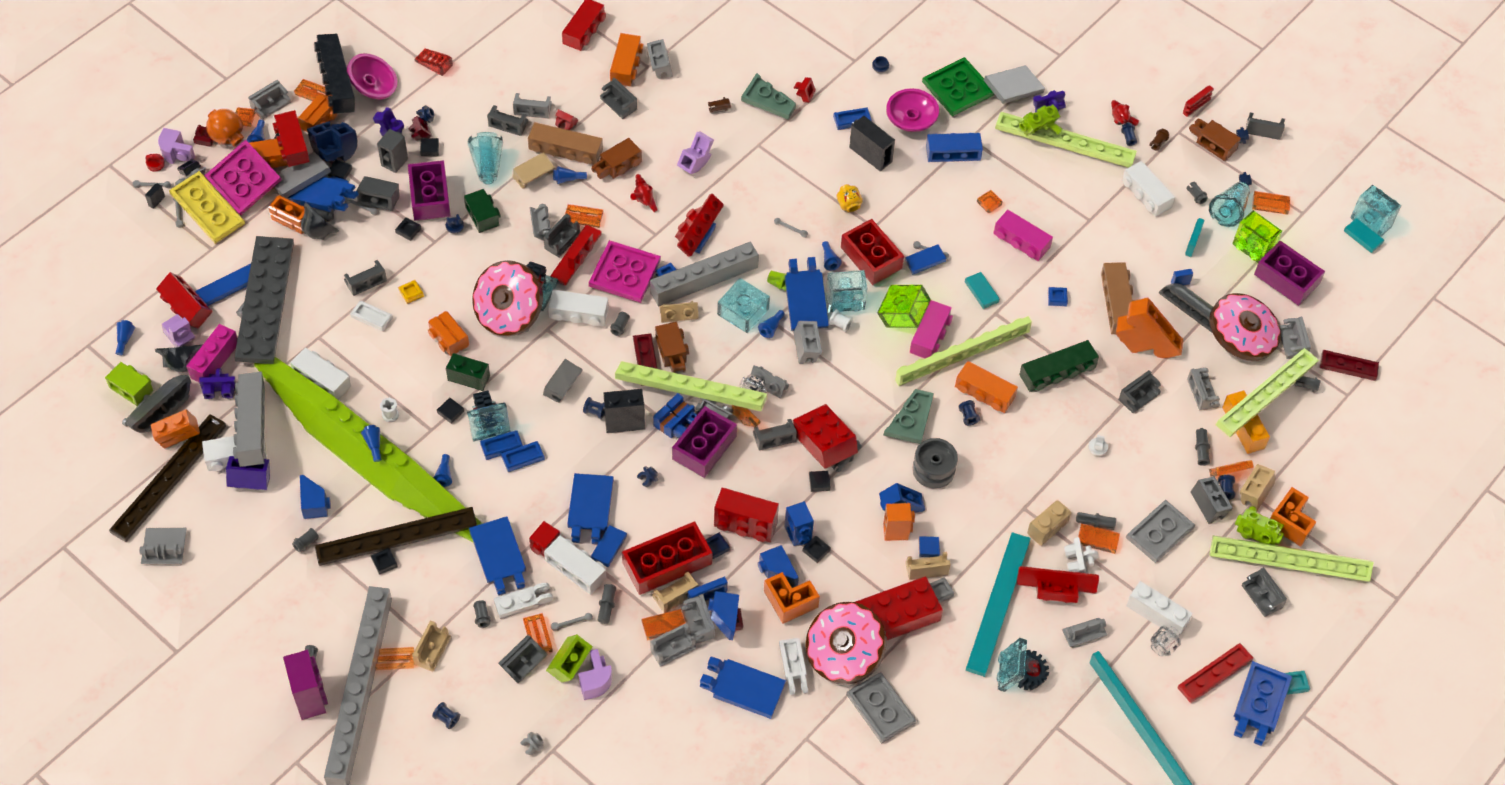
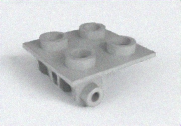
M146 528L144 544L139 548V553L142 555L141 564H182L187 528Z

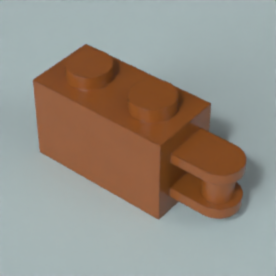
M1197 119L1195 124L1189 126L1190 132L1198 137L1196 143L1223 161H1226L1238 149L1241 138L1214 120L1206 123L1202 119Z
M627 138L601 153L600 161L594 164L591 170L597 173L599 179H603L608 175L614 179L617 176L623 175L629 169L637 167L642 162V150L630 138Z
M677 322L655 326V338L664 367L670 366L673 373L677 371L686 372L685 363L687 362L689 348L687 343L684 344L683 329H679Z

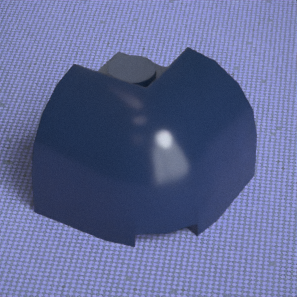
M330 121L307 129L313 152L322 160L325 159L328 162L340 157L345 162L354 155L357 149L356 130L345 122L330 124Z

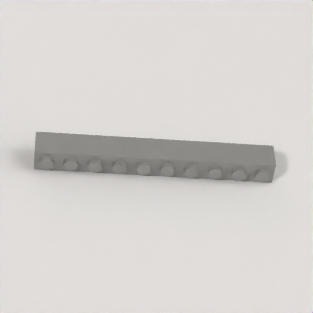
M369 586L324 773L326 785L350 784L392 602L389 588Z

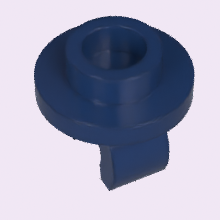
M425 105L422 109L416 111V114L425 122H433L435 114L431 107Z
M456 214V217L446 218V230L450 233H459L463 230L464 222L459 214Z
M644 466V471L637 475V478L640 480L646 477V481L642 485L649 487L653 481L655 483L658 481L657 476L659 474L652 466Z

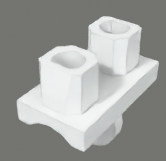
M1073 538L1074 543L1064 546L1067 559L1077 557V561L1067 563L1069 572L1088 573L1086 562H1088L1089 566L1095 565L1094 560L1099 558L1098 551L1092 550L1091 546H1086V551L1084 552L1080 538Z

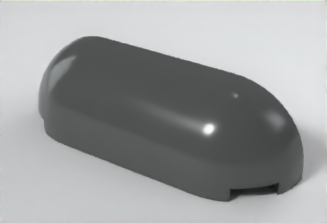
M1172 283L1159 291L1160 295L1212 333L1209 322L1212 305L1182 284Z
M179 375L164 383L130 414L127 419V425L139 433L152 432V423L171 416L190 397L188 395L190 384H192L188 375Z

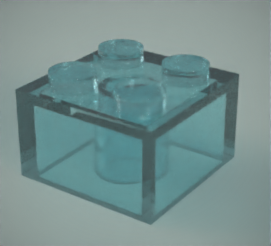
M1372 184L1359 196L1350 218L1352 220L1359 219L1382 237L1392 228L1402 205Z
M865 270L827 273L825 296L828 313L834 312L836 309L840 312L865 310L868 290Z
M739 278L717 302V315L748 333L769 310L770 296Z

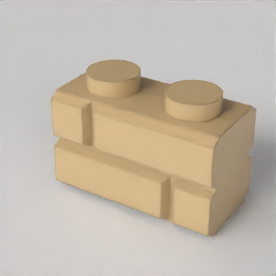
M1056 500L1030 522L1027 534L1042 546L1061 530V527L1063 528L1068 524L1071 511L1059 500Z

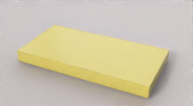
M200 171L169 190L172 197L215 244L245 224L241 216Z

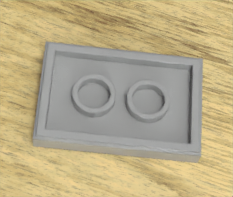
M1026 65L990 74L984 78V82L1002 104L1037 95L1045 90V87Z
M312 152L308 155L310 162L287 167L278 172L277 174L282 180L274 188L282 197L288 198L331 172L329 166L315 152Z
M1164 500L1126 535V538L1156 563L1192 531L1195 524L1167 500Z
M882 672L846 693L881 744L916 723V719Z

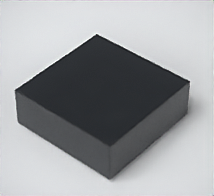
M421 138L420 155L439 156V138Z
M190 159L179 166L177 170L180 174L187 176L193 170L200 168L201 165L198 161Z
M336 159L330 167L331 172L328 176L346 180L352 170V165Z
M158 183L145 194L148 206L153 209L165 198L162 185Z
M405 217L397 226L395 232L411 241L421 230V225Z
M452 398L447 399L437 409V414L451 424L464 412V407Z
M829 470L809 472L811 492L830 491Z
M815 536L803 547L802 551L818 563L830 552L831 547Z
M390 548L371 555L379 575L398 567Z

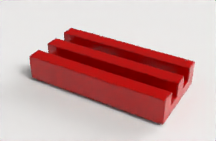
M1209 85L1186 101L1183 114L1188 117L1210 101L1214 88Z

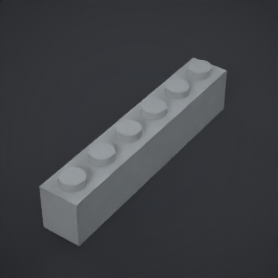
M751 241L651 279L650 293L659 307L758 268L759 254Z
M262 372L238 374V382L235 383L236 394H238L235 395V404L238 408H234L237 420L234 421V429L237 434H234V444L236 446L233 447L234 458L238 459L240 467L264 464L265 383Z

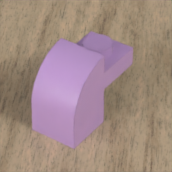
M163 128L158 138V144L165 161L174 164L176 159L180 161L195 159L193 147L183 144L181 131Z
M701 131L696 132L691 147L682 151L677 166L690 174L698 172L712 155L709 152L714 139Z
M177 314L162 323L163 333L175 347H182L195 339L194 334L191 332L190 324L185 317L181 319Z
M598 649L590 651V661L593 670L578 673L584 700L603 695L612 683L611 665L606 666L604 656L599 655Z

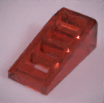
M426 48L414 59L415 62L441 76L453 66L452 57Z

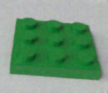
M965 57L922 78V83L951 116L995 95L984 82L982 75Z

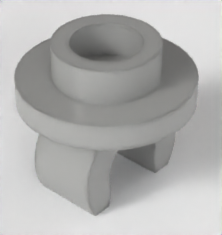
M530 732L527 734V738L520 742L523 746L530 744V748L525 751L528 755H533L536 751L543 749L544 741L538 733Z

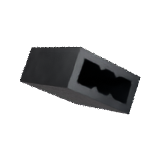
M862 116L851 125L849 148L881 172L893 161L895 139L867 117Z
M642 389L603 392L606 433L645 430V409Z

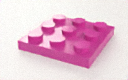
M244 140L204 175L240 215L245 213L282 180L247 140Z
M609 240L589 280V287L641 303L649 287L650 280L653 278L655 270H657L661 261V256Z

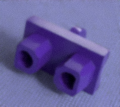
M1053 90L1043 97L1040 95L1034 96L1033 105L1035 106V112L1045 105L1046 107L1054 105L1058 112L1060 109L1066 108L1065 92L1063 90L1059 92Z
M386 107L383 112H377L373 117L374 122L381 126L380 134L382 136L389 129L402 133L404 123L402 120L395 118L391 108Z
M217 368L216 374H209V377H199V384L204 399L215 398V392L221 391V395L225 399L233 398L234 391H236L235 376H229V373L222 374V369Z

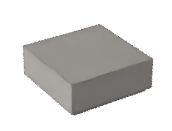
M945 577L930 583L939 603L954 596V591Z

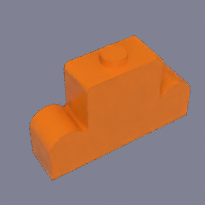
M1149 298L1130 302L1128 315L1118 317L1116 335L1132 353L1154 349V355L1159 358L1182 355L1183 338Z

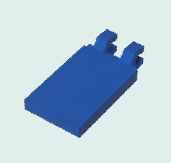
M322 177L286 199L302 206L306 202L312 208L328 212L332 209L345 211L349 207L348 204H343L345 197L355 199L359 193L353 191L356 188L353 184Z
M815 257L807 258V271H798L797 258L789 259L788 262L789 272L786 273L787 275L784 278L791 331L795 330L798 321H817L818 329L828 328L829 326L823 276L820 269L816 270Z
M574 473L567 522L568 528H572L571 537L573 543H580L581 529L592 530V544H598L601 538V530H607L614 481L613 476Z
M508 517L470 527L469 532L487 583H494L498 596L506 594L503 578L513 576L517 590L524 588L525 581L522 572L526 571V567Z
M711 656L707 669L717 673L718 676L715 679L712 676L703 674L700 680V687L711 691L715 699L772 719L786 680L730 659H724L723 662L721 659Z
M1252 661L1233 716L1235 717L1234 720L1238 721L1234 736L1242 738L1247 725L1258 729L1254 743L1262 746L1267 733L1271 734L1276 728L1292 676Z

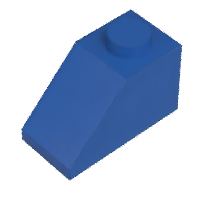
M300 475V499L303 518L328 517V509H331L330 497H326L325 490L305 475Z
M895 483L879 493L880 505L883 511H885L886 504L910 503L911 511L915 513L925 511L922 493L899 483Z
M782 545L760 553L759 562H757L758 568L761 573L766 575L767 579L783 572L792 588L798 586L799 577Z
M715 591L714 598L709 599L708 611H712L711 620L728 640H733L739 595Z

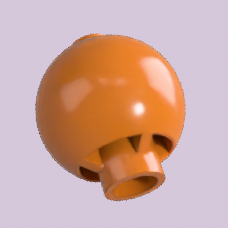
M214 109L208 114L206 130L213 141L223 145L231 143L233 146H236L244 139V136L241 134L243 123L236 112L230 109Z

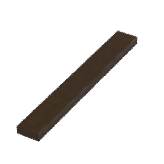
M209 414L199 426L200 434L188 438L113 524L109 532L127 542L204 453L202 441L216 439L225 429L226 423Z
M473 507L314 546L318 564L321 566L388 548L391 549L468 530L470 527L477 526Z

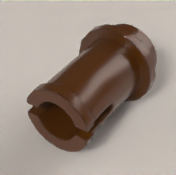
M723 97L721 100L708 102V106L711 107L709 108L710 113L720 110L728 111L731 108L729 98Z
M1163 128L1157 130L1156 136L1149 144V146H1152L1151 149L1158 151L1162 144L1169 139V132Z

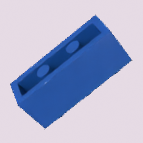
M981 133L927 134L926 151L928 162L981 161L983 151Z

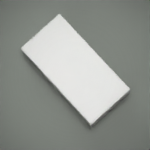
M361 300L350 313L351 318L382 332L393 319L392 314Z

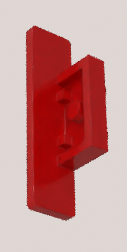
M713 193L709 194L701 207L689 210L686 214L687 218L677 228L678 232L675 235L679 240L677 247L688 257L693 255L724 206Z
M585 225L550 275V279L562 285H567L602 235L601 230Z
M1020 566L1016 583L1017 585L1036 587L1037 599L1077 603L1078 592L1097 593L1099 575Z

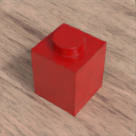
M543 521L529 538L531 550L537 555L541 554L544 556V551L560 536V531Z

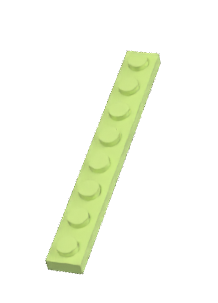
M1000 112L995 126L997 130L1128 168L1133 165L1137 152L1136 150L1063 129L1057 134L1051 128L1047 131L1043 128L1029 136H1025L1024 132L1019 128V123L1024 119L1004 112Z
M1029 316L1018 318L1008 325L999 326L996 330L984 332L979 337L970 338L962 344L953 345L945 351L936 352L928 358L919 359L908 366H902L896 372L895 381L898 386H901L1029 333L1032 321Z
M1305 348L1302 349L1222 416L1215 425L1231 437L1313 368L1319 360Z
M623 361L620 362L615 372V379L756 411H762L767 400V393Z
M1215 535L1212 536L1209 555L1213 557L1368 582L1371 580L1374 564L1371 560Z

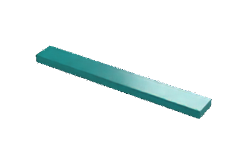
M1014 532L1011 533L965 671L983 677L986 676L1017 582L1018 569L1023 564L1031 538Z
M1099 651L1093 653L1089 662L1172 783L1174 785H1193Z

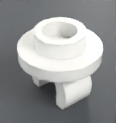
M1097 435L1096 438L1089 442L1088 448L1092 454L1102 456L1107 452L1108 444L1104 440L1105 436Z

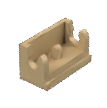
M543 152L513 169V178L523 189L532 180L547 172L549 174L552 173L555 167Z
M1259 464L1255 466L1240 490L1243 505L1249 501L1252 503L1251 506L1256 507L1258 511L1275 484L1274 470Z
M942 552V556L914 560H912V556H908L905 561L909 580L925 576L927 578L946 576L950 570V560H947V552Z
M686 572L682 579L663 590L653 591L652 597L663 613L682 604L688 599V591L699 587L689 572Z
M430 620L412 654L414 665L432 672L434 671L451 638L445 626L439 629L436 622Z

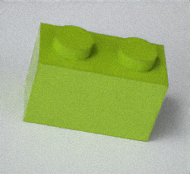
M120 362L105 377L110 389L136 406L144 400L143 397L145 395H150L154 391L151 385L152 381L147 375L139 374L133 366H127L123 362Z
M577 634L567 637L546 671L561 683L571 681L593 646Z

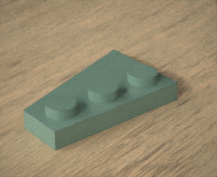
M758 73L755 74L741 96L742 102L788 120L796 108V103L784 93L775 90L773 85L761 79Z
M915 389L904 403L900 412L893 418L892 423L885 429L883 436L921 444L934 393Z

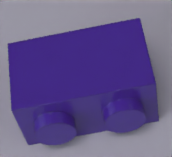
M229 456L226 466L227 487L267 490L270 480V459H264V464L240 467L238 459H235L234 456Z

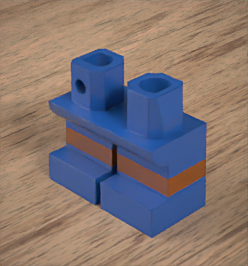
M677 393L653 416V426L670 438L674 436L680 438L687 429L685 425L687 423L690 425L697 416L695 406L687 404L683 400V396Z

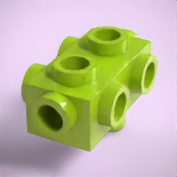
M1045 105L1035 113L1030 112L1023 117L1024 120L1019 123V128L1024 132L1025 136H1029L1043 128L1046 131L1051 128L1059 134L1062 128L1055 122L1061 116L1054 105L1047 107Z
M1254 506L1246 508L1244 514H1239L1235 525L1238 526L1237 532L1241 533V536L1245 539L1252 538L1259 541V543L1275 545L1276 543L1280 544L1284 533L1281 532L1284 524L1257 513Z

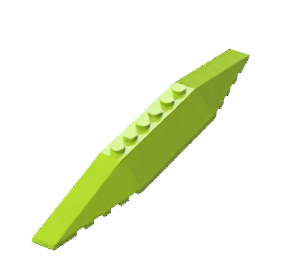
M276 357L274 364L254 363L256 369L262 372L264 379L272 386L275 393L280 396L294 417L303 425L305 431L392 501L396 500L404 507L419 512L425 518L465 509L455 497L420 465L381 434L379 450L382 460L374 462L372 452L361 434L364 427L369 424L333 395ZM475 517L477 525L483 524ZM469 529L456 532L459 536L473 542Z

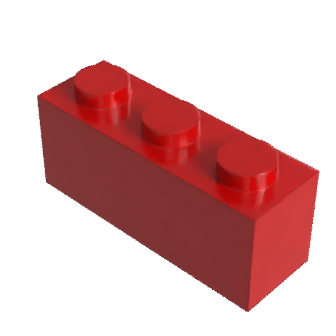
M584 0L562 31V44L579 51L588 45L590 37L596 33L599 24L604 22L606 18L604 4L593 0Z
M296 111L274 115L275 123L272 124L275 134L279 133V136L276 137L278 146L283 147V150H280L282 160L287 161L288 167L310 162Z
M169 272L156 288L161 294L160 298L170 304V309L175 314H178L181 318L185 317L190 326L200 328L213 312L190 285L177 274Z

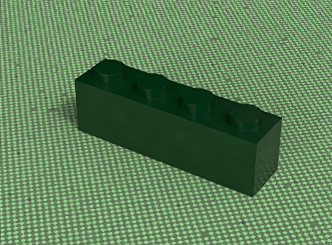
M1089 340L1021 364L1019 375L1029 392L1039 391L1050 384H1058L1066 378H1074L1082 372L1094 370L1099 356Z

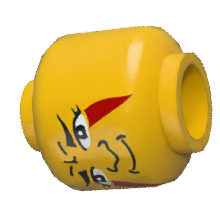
M849 184L840 187V191L836 195L841 209L847 212L858 210L863 202L858 188Z

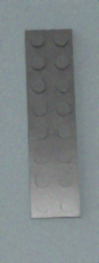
M256 236L234 356L235 362L274 364L294 246V239Z

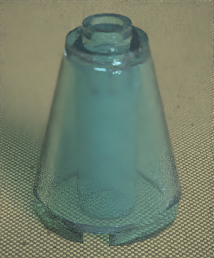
M480 132L474 138L471 135L467 139V145L478 178L484 184H492L498 177L503 137H497V133Z
M1236 182L1215 196L1209 204V213L1212 219L1215 218L1219 221L1218 224L1225 227H1234L1240 223L1244 217L1250 195L1249 186L1244 182Z

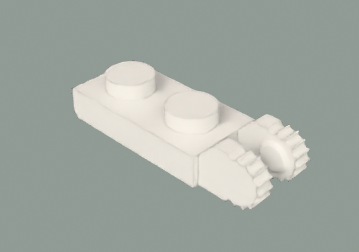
M547 582L539 583L534 587L531 586L493 598L499 618L528 611L552 601V593L542 594L536 598V594L550 589Z
M800 638L779 640L786 681H788L790 695H795L796 689L793 681L795 679H800L802 692L808 693L807 673Z

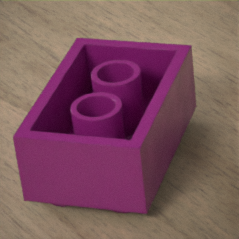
M444 160L408 164L414 221L451 217Z
M1280 240L1258 262L1254 275L1299 306L1320 285L1325 271Z
M704 406L673 445L672 460L705 478L737 437V424Z
M308 649L283 656L291 691L301 720L325 714V705H328V700L315 656L310 657Z

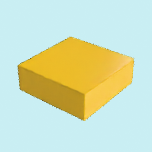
M416 280L398 287L407 304L424 297Z

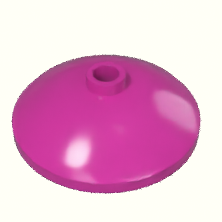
M363 53L354 56L348 63L347 73L350 82L364 96L373 99H385L395 92L397 88L396 74L392 67L380 57Z
M909 88L897 91L889 98L886 113L889 120L896 127L905 131L917 132L930 128L937 121L939 105L929 93L920 89Z

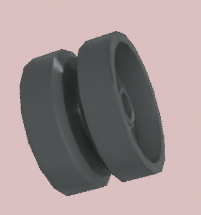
M930 438L923 441L917 446L914 456L913 475L916 480L923 486L931 489L947 486L953 480L958 462L956 449L951 443L940 438Z

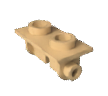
M691 301L689 303L663 304L659 306L661 323L698 319V302Z

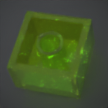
M1253 210L1239 223L1232 244L1258 263L1278 243L1282 230Z
M890 285L877 314L886 328H918L931 298L923 285Z

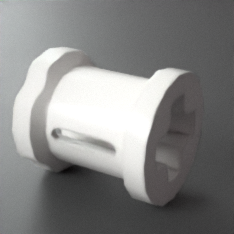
M836 309L830 317L829 324H834L842 328L843 332H847L852 325L853 317H847Z
M390 397L383 399L380 403L383 420L386 422L396 421L399 417L396 400Z

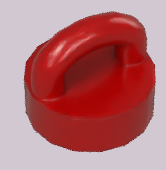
M156 153L145 156L146 166L150 171H159L165 166L162 155Z

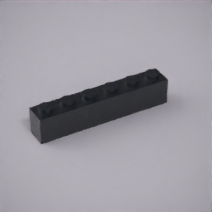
M338 33L316 35L317 42H314V52H317L316 59L317 63H319L320 74H322V83L325 85L328 107H332L333 114L355 112V97L347 73Z

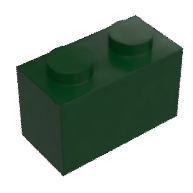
M481 189L464 195L465 208L479 233L499 226L501 215L498 208H494L493 199L490 194L487 195L486 191Z
M455 353L452 354L446 366L448 381L480 391L484 390L490 378L488 363Z

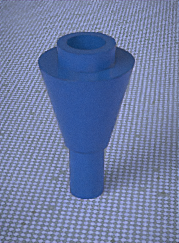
M258 120L257 126L247 137L248 143L265 140L264 120Z
M557 166L556 170H553V180L557 184L575 179H587V172H575Z
M824 241L822 243L824 249V268L829 271L836 270L841 266L842 261L831 249L829 242Z
M779 310L774 316L758 325L759 333L763 337L772 338L774 336L779 321L785 315L784 311Z
M128 320L116 323L118 344L115 354L120 356L123 355L125 345L136 328Z
M368 425L364 427L361 434L372 452L374 462H379L382 460L379 450L380 428L376 427V425Z
M448 454L442 455L441 464L433 477L443 487L452 484L449 467L450 456Z

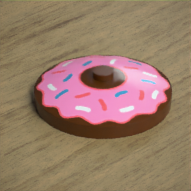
M505 260L490 265L481 273L474 286L472 296L474 313L479 323L493 334L515 336L525 332L535 323L542 309L543 290L539 278L531 268L520 262Z
M1232 293L1220 298L1211 309L1209 317L1211 331L1218 343L1232 355L1244 360L1259 361L1269 357L1279 346L1281 329L1278 320L1273 312L1260 300L1250 295Z
M840 602L825 608L812 621L806 636V653L813 669L826 680L843 685L858 683L872 675L880 666L887 647L886 631L880 618L868 607L855 602Z

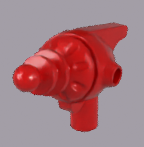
M1112 100L1111 107L1114 122L1116 124L1130 122L1132 125L1137 126L1139 120L1130 115V106Z
M637 174L635 176L636 188L634 193L630 195V198L649 206L653 212H656L657 207L653 198V188L646 183L640 174Z

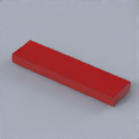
M1239 643L1179 684L1177 688L1192 703L1249 664L1253 657Z

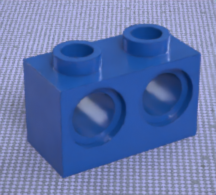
M805 501L786 507L784 527L793 546L807 544L812 540L814 520Z

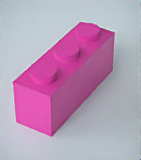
M1008 209L995 223L993 232L999 239H1003L1014 248L1021 250L1037 261L1051 248L1053 236Z
M930 300L911 341L909 353L922 358H928L938 352L940 348L938 343L940 340H944L947 332L945 329L946 325L950 326L953 315H951L952 307Z
M221 324L216 327L186 366L192 380L199 382V377H209V374H216V369L221 368L236 349L238 340L236 331Z

